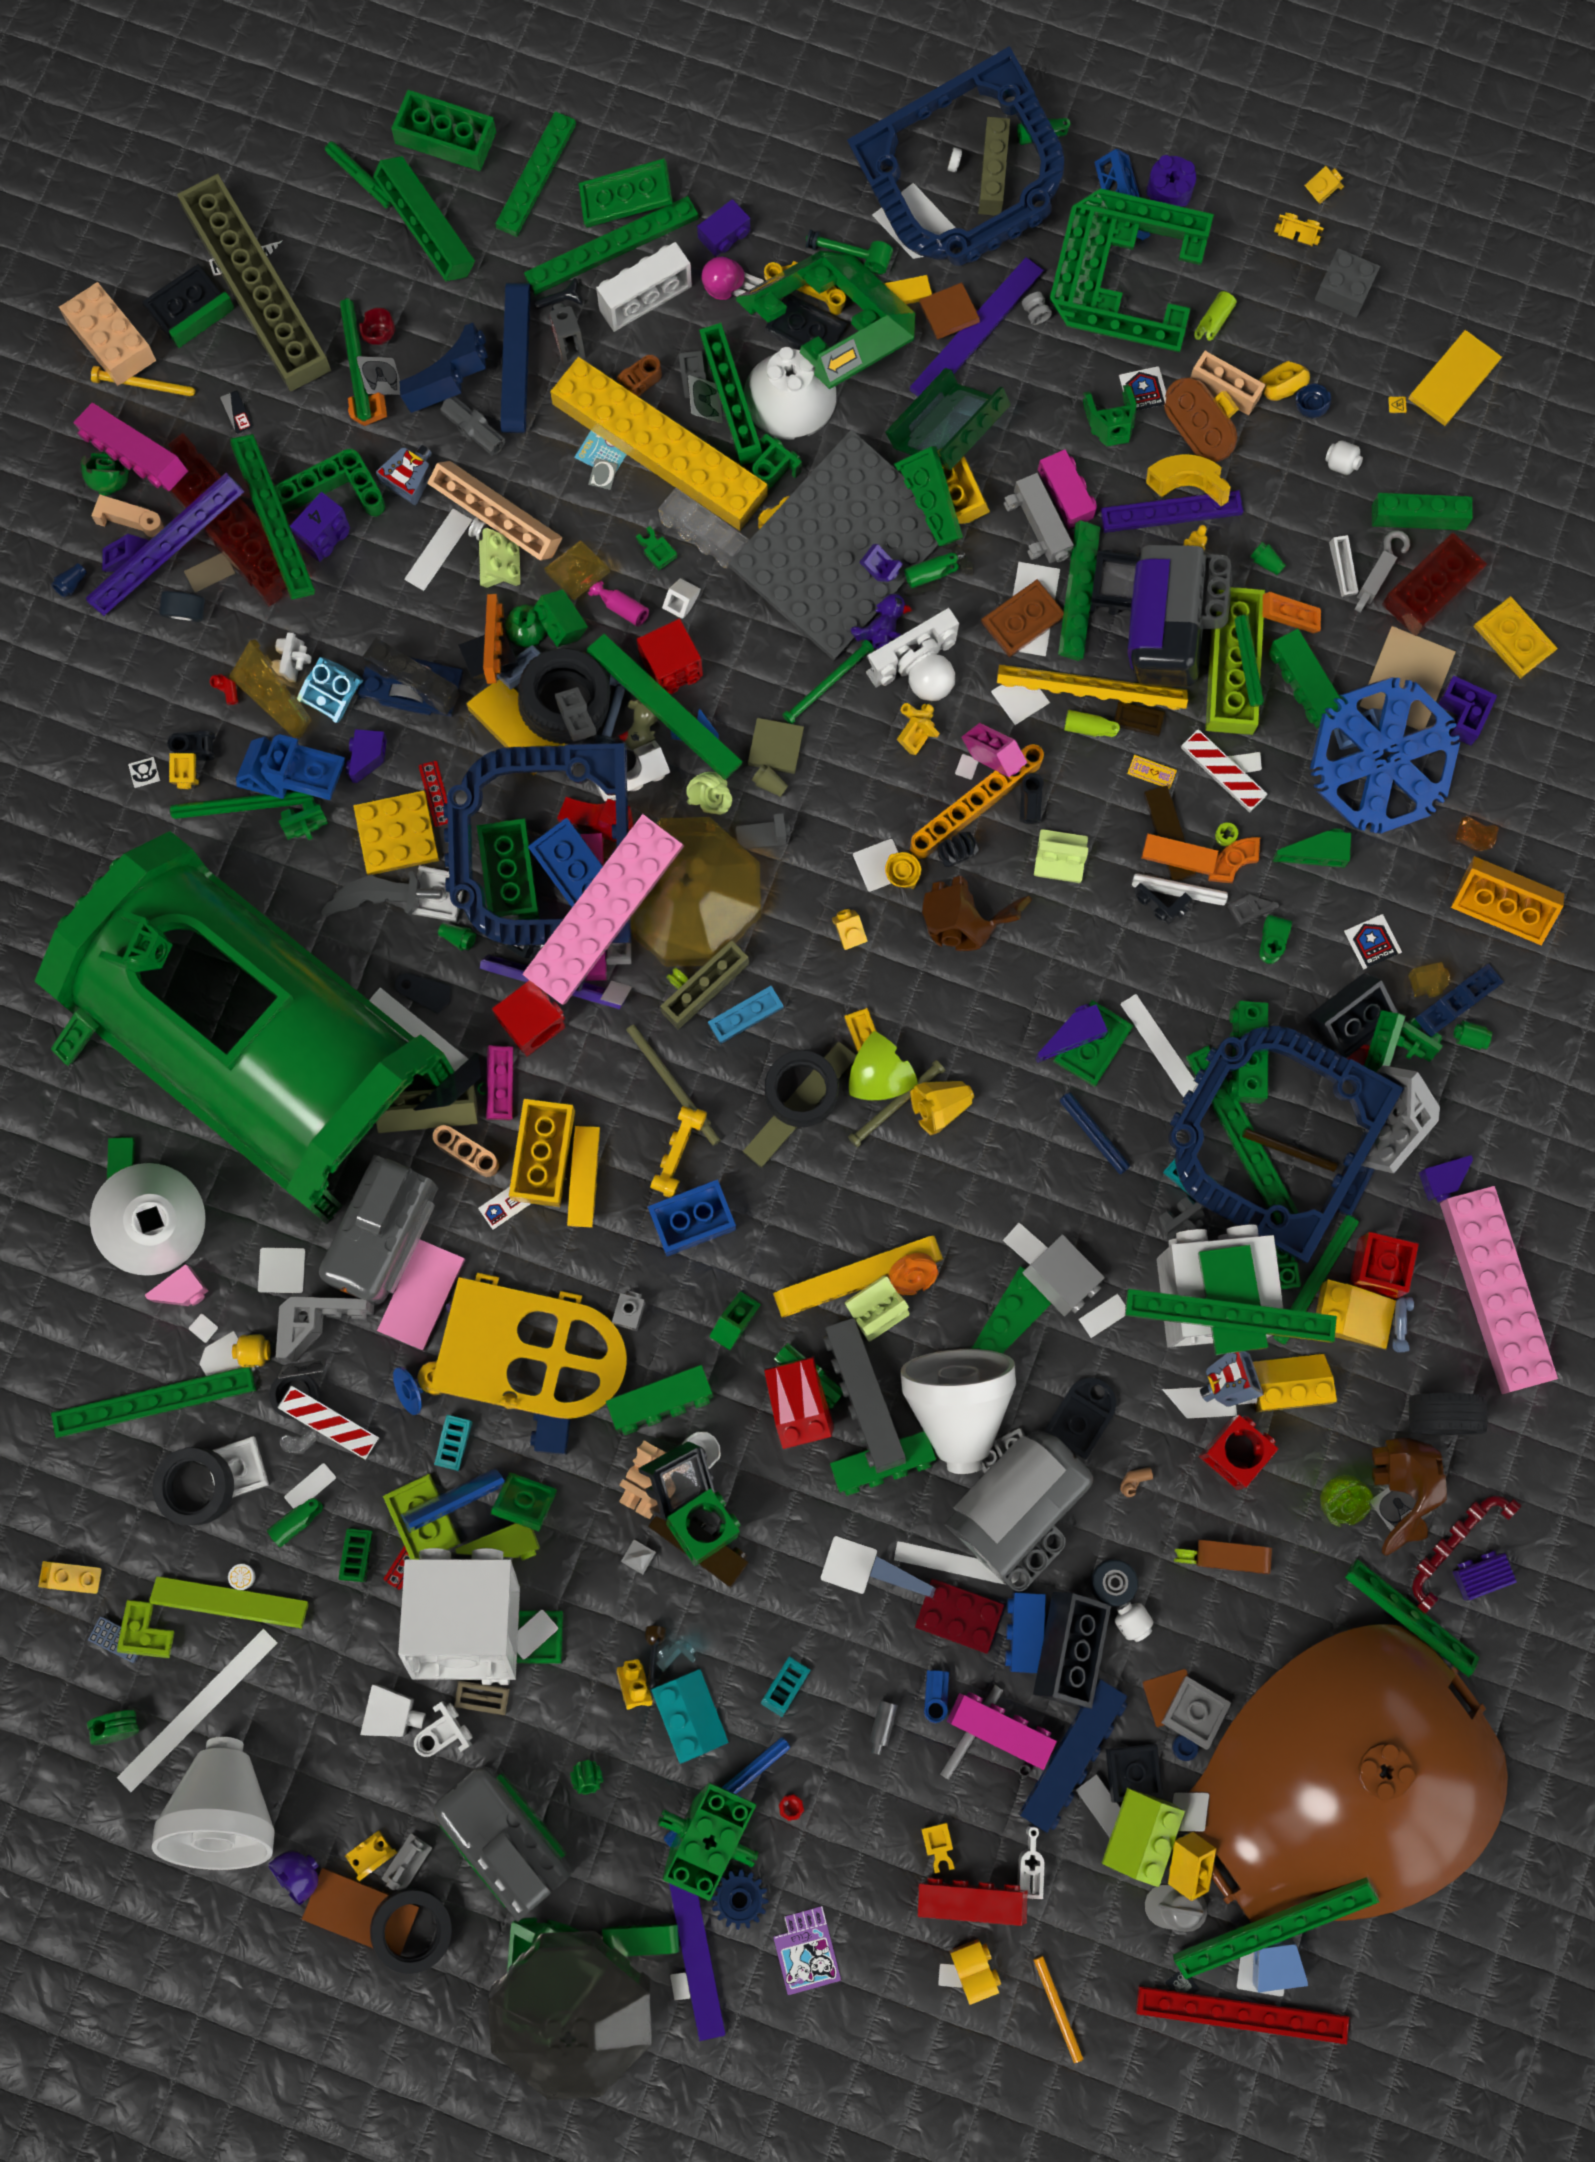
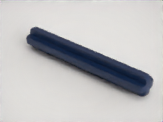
M1070 1092L1060 1098V1103L1119 1174L1128 1170L1130 1164Z

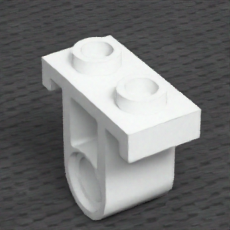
M442 1701L434 1706L433 1709L435 1712L441 1710L444 1716L422 1730L414 1740L416 1752L423 1757H429L437 1754L457 1739L462 1743L458 1747L460 1752L472 1745L470 1739L473 1737L465 1725L461 1727L456 1720V1717L459 1715L451 1703L446 1704L445 1701ZM426 1735L431 1736L435 1741L432 1750H426L422 1745V1740Z

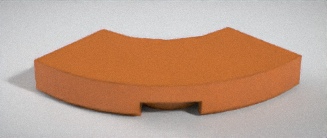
M1260 837L1241 839L1226 847L1217 856L1213 875H1208V881L1232 883L1235 873L1239 868L1246 864L1257 863L1259 861Z

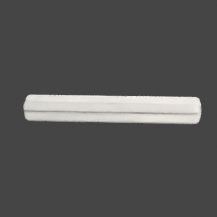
M1138 873L1134 875L1132 886L1135 888L1139 883H1142L1148 890L1181 897L1186 892L1193 900L1218 905H1225L1228 893L1225 891Z

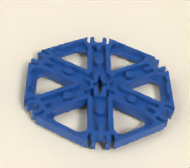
M1389 677L1340 694L1339 696L1343 700L1339 698L1334 699V702L1338 705L1337 711L1326 708V713H1322L1310 769L1320 767V770L1312 771L1311 776L1321 775L1322 779L1314 787L1324 788L1316 792L1355 829L1359 828V830L1365 831L1366 825L1370 822V832L1381 834L1431 816L1426 809L1430 812H1436V809L1432 806L1433 800L1436 799L1439 803H1444L1443 797H1448L1460 742L1451 744V741L1454 742L1460 738L1459 735H1449V730L1456 727V724H1445L1454 719L1416 682L1406 680L1404 687L1401 688L1399 686L1400 678ZM1383 692L1386 696L1377 730L1357 710L1356 705L1362 698ZM1419 700L1435 715L1436 723L1433 726L1404 735L1411 703ZM1338 728L1361 751L1329 761L1326 757V752L1332 730ZM1383 750L1385 752H1395L1387 757V762L1384 759H1376L1383 755ZM1438 750H1443L1446 754V760L1441 779L1437 783H1432L1409 761ZM1367 776L1360 808L1358 811H1353L1338 797L1337 788L1341 784ZM1392 782H1394L1416 803V807L1412 812L1390 819L1386 815V808Z

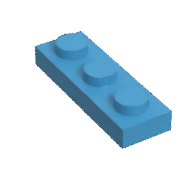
M769 986L708 1021V1025L719 1043L722 1044L783 1009L784 1006L772 986Z

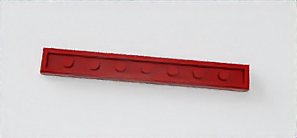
M1138 1986L1136 2014L1347 2045L1349 2016Z

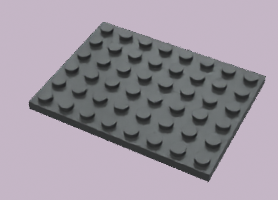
M851 429L728 563V567L834 661L855 638L850 629L853 626L864 628L877 614L875 611L878 609L877 604L889 594H895L907 580L904 569L923 562L938 546V543L925 521L926 516L922 509H919L915 503V496L911 489L906 487L904 476ZM873 544H878L892 560H900L902 562L898 575L889 582L877 581L859 563Z

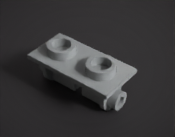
M411 1833L381 1879L392 1890L406 1889L433 1847Z

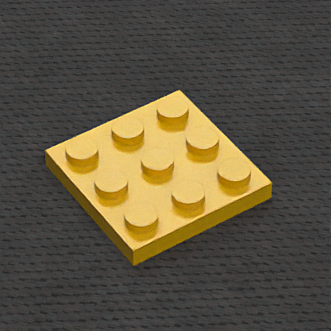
M425 791L353 805L367 875H375L439 861Z

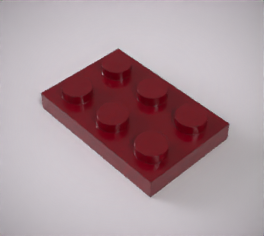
M931 1578L929 1585L936 1588L933 1598L924 1597L914 1628L988 1654L1004 1604Z

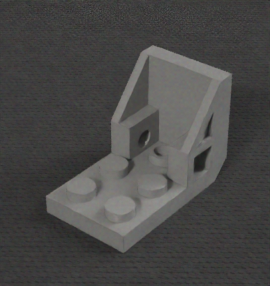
M1383 1065L1377 1071V1074L1404 1089L1361 1166L1395 1173L1439 1121L1440 1106L1417 1071Z
M289 1297L279 1306L276 1358L286 1363H295L322 1334L324 1315L327 1318H341L342 1314H347L353 1319H366L367 1315H374V1305L363 1299Z

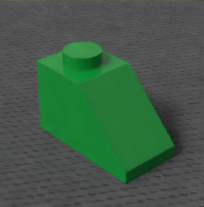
M740 1291L720 1316L709 1337L731 1350L761 1304Z

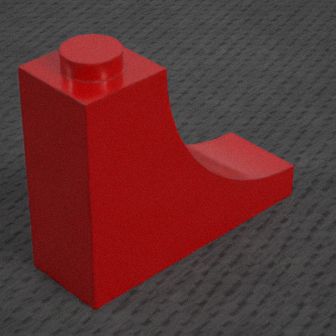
M568 797L565 798L557 817L559 822L568 818L575 828L591 834L601 833L602 838L617 843V839H612V824H616V801L607 799L606 803L592 804ZM628 806L629 833L634 825L630 806Z

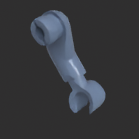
M1400 1297L1396 1301L1395 1334L1397 1339H1393L1392 1343L1393 1349L1396 1352L1409 1351L1405 1334H1407V1311L1414 1309L1412 1297Z

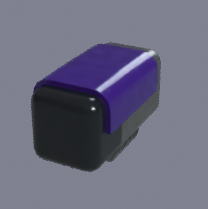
M1148 545L1141 549V558L1135 567L1127 651L1130 666L1134 671L1136 680L1140 684L1187 687L1197 681L1200 669L1203 629H1220L1227 624L1229 619L1232 568L1231 561L1227 556L1206 554L1204 549L1199 546ZM1220 567L1226 568L1223 572L1215 571ZM1218 589L1224 590L1222 594H1214V591ZM1214 612H1222V615L1218 617L1212 616Z

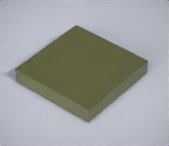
M757 718L748 765L761 767L763 764L765 767L769 766L772 770L795 774L804 726Z

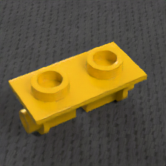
M1291 213L1280 214L1278 220L1282 221V224L1277 223L1274 230L1275 233H1278V236L1293 240L1295 233L1299 232L1300 235L1297 242L1318 246L1321 236H1318L1317 232L1322 233L1324 228L1319 227V222L1307 219V222L1298 220L1297 215Z

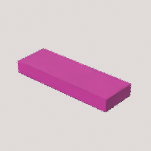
M492 1045L487 1047L486 1119L509 1121L513 1119V1047Z

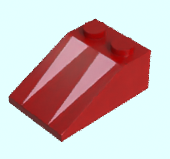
M810 1357L765 1369L773 1416L782 1448L786 1449L832 1437L835 1427L814 1358Z

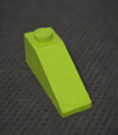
M516 1523L458 1547L455 1550L457 1554L472 1555V1551L476 1549H497L503 1552V1557H521L523 1561L535 1556V1550L540 1549L533 1529Z

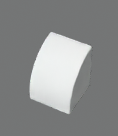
M680 578L669 588L662 608L683 619L691 610L701 589Z

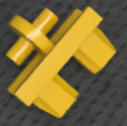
M638 1659L625 1661L623 1667H617V1676L626 1709H632L639 1705L652 1706L653 1700L650 1690L646 1686L647 1679L642 1663L640 1664Z

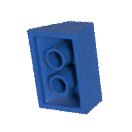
M718 1179L647 1206L666 1257L736 1230L735 1222Z

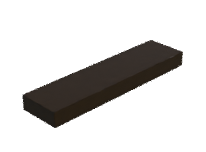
M1168 786L1145 791L1143 795L1156 835L1186 843ZM1166 865L1172 881L1177 882L1195 877L1196 875L1194 871Z

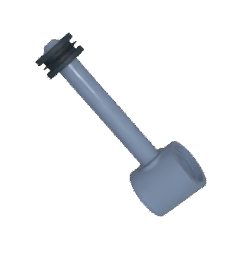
M610 675L609 682L616 689L602 735H596L594 744H614L615 742L611 735L624 692L627 689L612 675Z

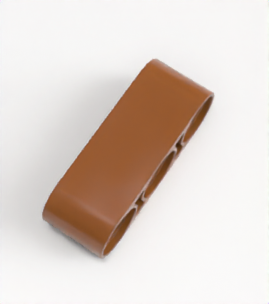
M1206 1540L1198 1541L1197 1566L1261 1574H1270L1272 1548Z

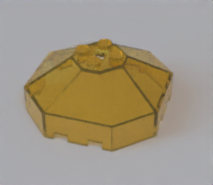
M710 817L661 818L656 824L682 843L684 847L630 917L631 934L642 946L650 950L665 967L704 966L731 940L736 943L744 935V932L761 918L760 862ZM684 874H688L689 878H693V882H689L687 887L684 886L683 882H679V879H682Z

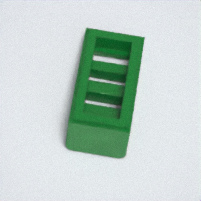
M346 1529L338 1580L366 1583L373 1531ZM352 1537L365 1538V1543L351 1542ZM350 1547L364 1548L363 1553L350 1552ZM349 1557L362 1558L361 1564L350 1563ZM348 1568L360 1569V1573H347Z

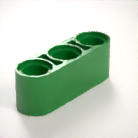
M678 1924L602 1928L603 1955L607 1957L661 1955L679 1952Z

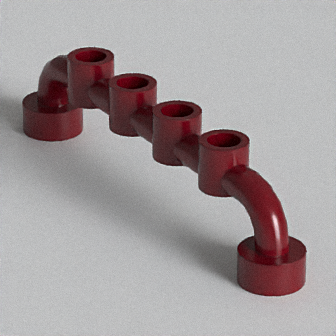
M1496 1495L1487 1497L1480 1504L1475 1501L1466 1511L1469 1517L1463 1523L1458 1520L1450 1528L1449 1531L1453 1535L1447 1542L1442 1538L1432 1549L1436 1554L1430 1560L1425 1557L1417 1565L1416 1569L1419 1573L1413 1580L1412 1590L1414 1596L1420 1602L1417 1607L1424 1614L1438 1601V1598L1432 1592H1429L1427 1595L1422 1589L1424 1582L1453 1552L1455 1547L1469 1534L1471 1529L1486 1515L1491 1507L1500 1506L1503 1509L1500 1514L1509 1520L1522 1506L1514 1498L1509 1501L1502 1496Z

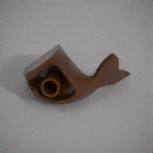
M963 876L953 877L952 886H948L941 881L933 883L931 892L924 895L922 913L928 933L937 945L942 947L943 943L946 946H955L956 951H972L980 949L1000 923L1019 920L1021 918L1020 912L1027 907L1032 898L1028 895L1016 900L987 921L980 916L974 906L973 895L968 891V881Z
M1411 1438L1385 1440V1447L1372 1448L1374 1465L1385 1464L1383 1468L1372 1469L1374 1485H1388L1390 1491L1404 1492L1416 1500L1411 1512L1396 1525L1385 1539L1382 1547V1553L1385 1556L1393 1553L1407 1542L1428 1538V1527L1421 1517L1441 1506L1447 1500L1446 1477L1443 1471L1441 1452L1431 1444Z

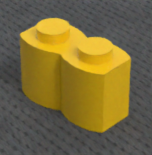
M979 1939L949 1950L970 2005L999 1993L997 1986L1001 1985V1981L996 1969L990 1970L987 1960L992 1958L986 1943L981 1945Z

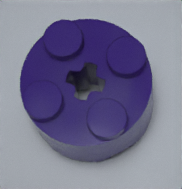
M1161 156L1152 167L1147 184V196L1154 201L1185 207L1191 199L1196 182L1194 164L1178 156Z

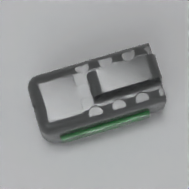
M480 1767L469 1773L455 1788L453 1787L441 1797L434 1806V1816L441 1825L440 1827L517 1922L547 1898L575 1871L564 1858L567 1854L529 1804L503 1773L498 1775L491 1767Z

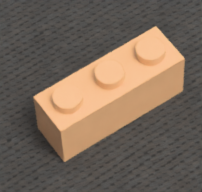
M1207 351L1203 352L1190 377L1204 383L1215 397L1221 391H1227L1239 408V411L1248 416L1259 401L1265 387L1264 383Z

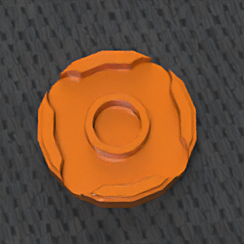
M914 1253L899 1259L891 1267L888 1278L897 1293L901 1295L917 1294L916 1291L920 1289L924 1291L935 1282L938 1276V1269L931 1256L925 1253Z

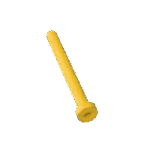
M93 366L91 371L92 382L100 383V380L114 382L106 371H102L101 367ZM134 376L122 383L190 397L195 394V389L189 386Z

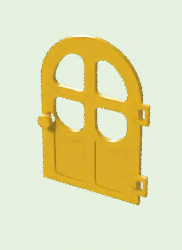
M477 1273L475 1281L458 1278L430 1387L431 1391L500 1405L507 1409L514 1408L564 1419L578 1418L594 1413L605 1406L607 1400L615 1396L622 1384L626 1371L627 1357L625 1345L618 1329L605 1315L589 1306L581 1304L582 1295L560 1291L559 1298L556 1299L497 1286L499 1277ZM481 1279L493 1281V1283L487 1284L480 1281ZM564 1297L576 1299V1303L565 1301ZM540 1311L556 1316L558 1323L553 1344L550 1348L528 1345L520 1340L517 1334V1327L527 1314ZM573 1321H584L601 1334L608 1350L604 1358L597 1360L566 1352L565 1345L570 1324ZM517 1358H528L546 1364L547 1370L540 1394L530 1396L518 1393L512 1389L507 1379V1368L512 1361ZM563 1367L592 1372L599 1376V1388L582 1400L563 1403L554 1398L559 1371Z

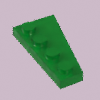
M931 446L895 463V467L898 471H901L905 478L904 483L906 487L911 489L915 496L917 507L922 509L926 516L925 521L938 545L945 546L963 538L937 447Z
M1021 1266L1019 1267L971 1349L989 1350L1003 1354L1052 1304L1023 1274L1026 1269Z

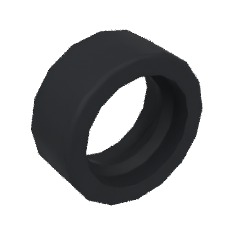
M309 1375L277 1377L271 1385L269 1397L272 1407L281 1416L297 1420L277 1408L281 1402V1389L289 1381L297 1380L305 1383L309 1389L310 1397L319 1402V1386Z

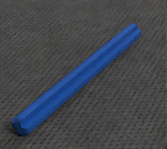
M783 1737L777 1740L722 1788L737 1794L790 1749L789 1743ZM673 1831L668 1832L664 1836V1840L669 1847H671L677 1834Z

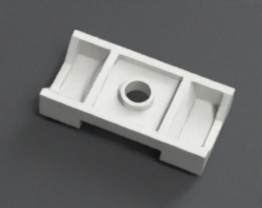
M947 608L869 654L867 657L872 668L868 669L866 674L876 688L880 685L886 686L895 679L898 661L909 650L912 649L915 653L924 647L922 642L934 639L940 650L943 649L945 651L951 648L956 641L959 622L951 610Z

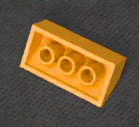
M1474 856L1462 878L1451 908L1542 946L1564 906V893Z

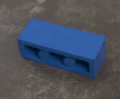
M1012 1593V1598H1008L1007 1613L1012 1614L1011 1624H1007L1006 1640H1010V1650L1005 1652V1666H1009L1010 1672L1037 1673L1044 1640L1045 1594Z

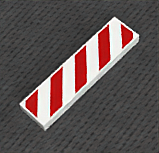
M1199 729L1181 746L1183 751L1249 813L1268 795Z
M290 1386L277 1407L365 1460L379 1439L376 1435L293 1386Z

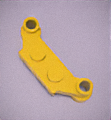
M793 261L791 265L783 267L775 262L767 264L764 268L765 280L792 267L797 262ZM809 284L797 289L800 292L826 302L831 314L839 315L842 313L846 302V295L842 290L837 289L836 286L821 294L817 293Z
M682 1106L678 1120L682 1121L679 1131H674L671 1136L669 1145H672L669 1155L665 1153L660 1164V1167L663 1168L661 1175L655 1174L650 1188L664 1193L663 1196L671 1198L677 1192L680 1180L674 1179V1174L691 1134V1129L701 1130L706 1119V1111L700 1109L693 1110L686 1106Z

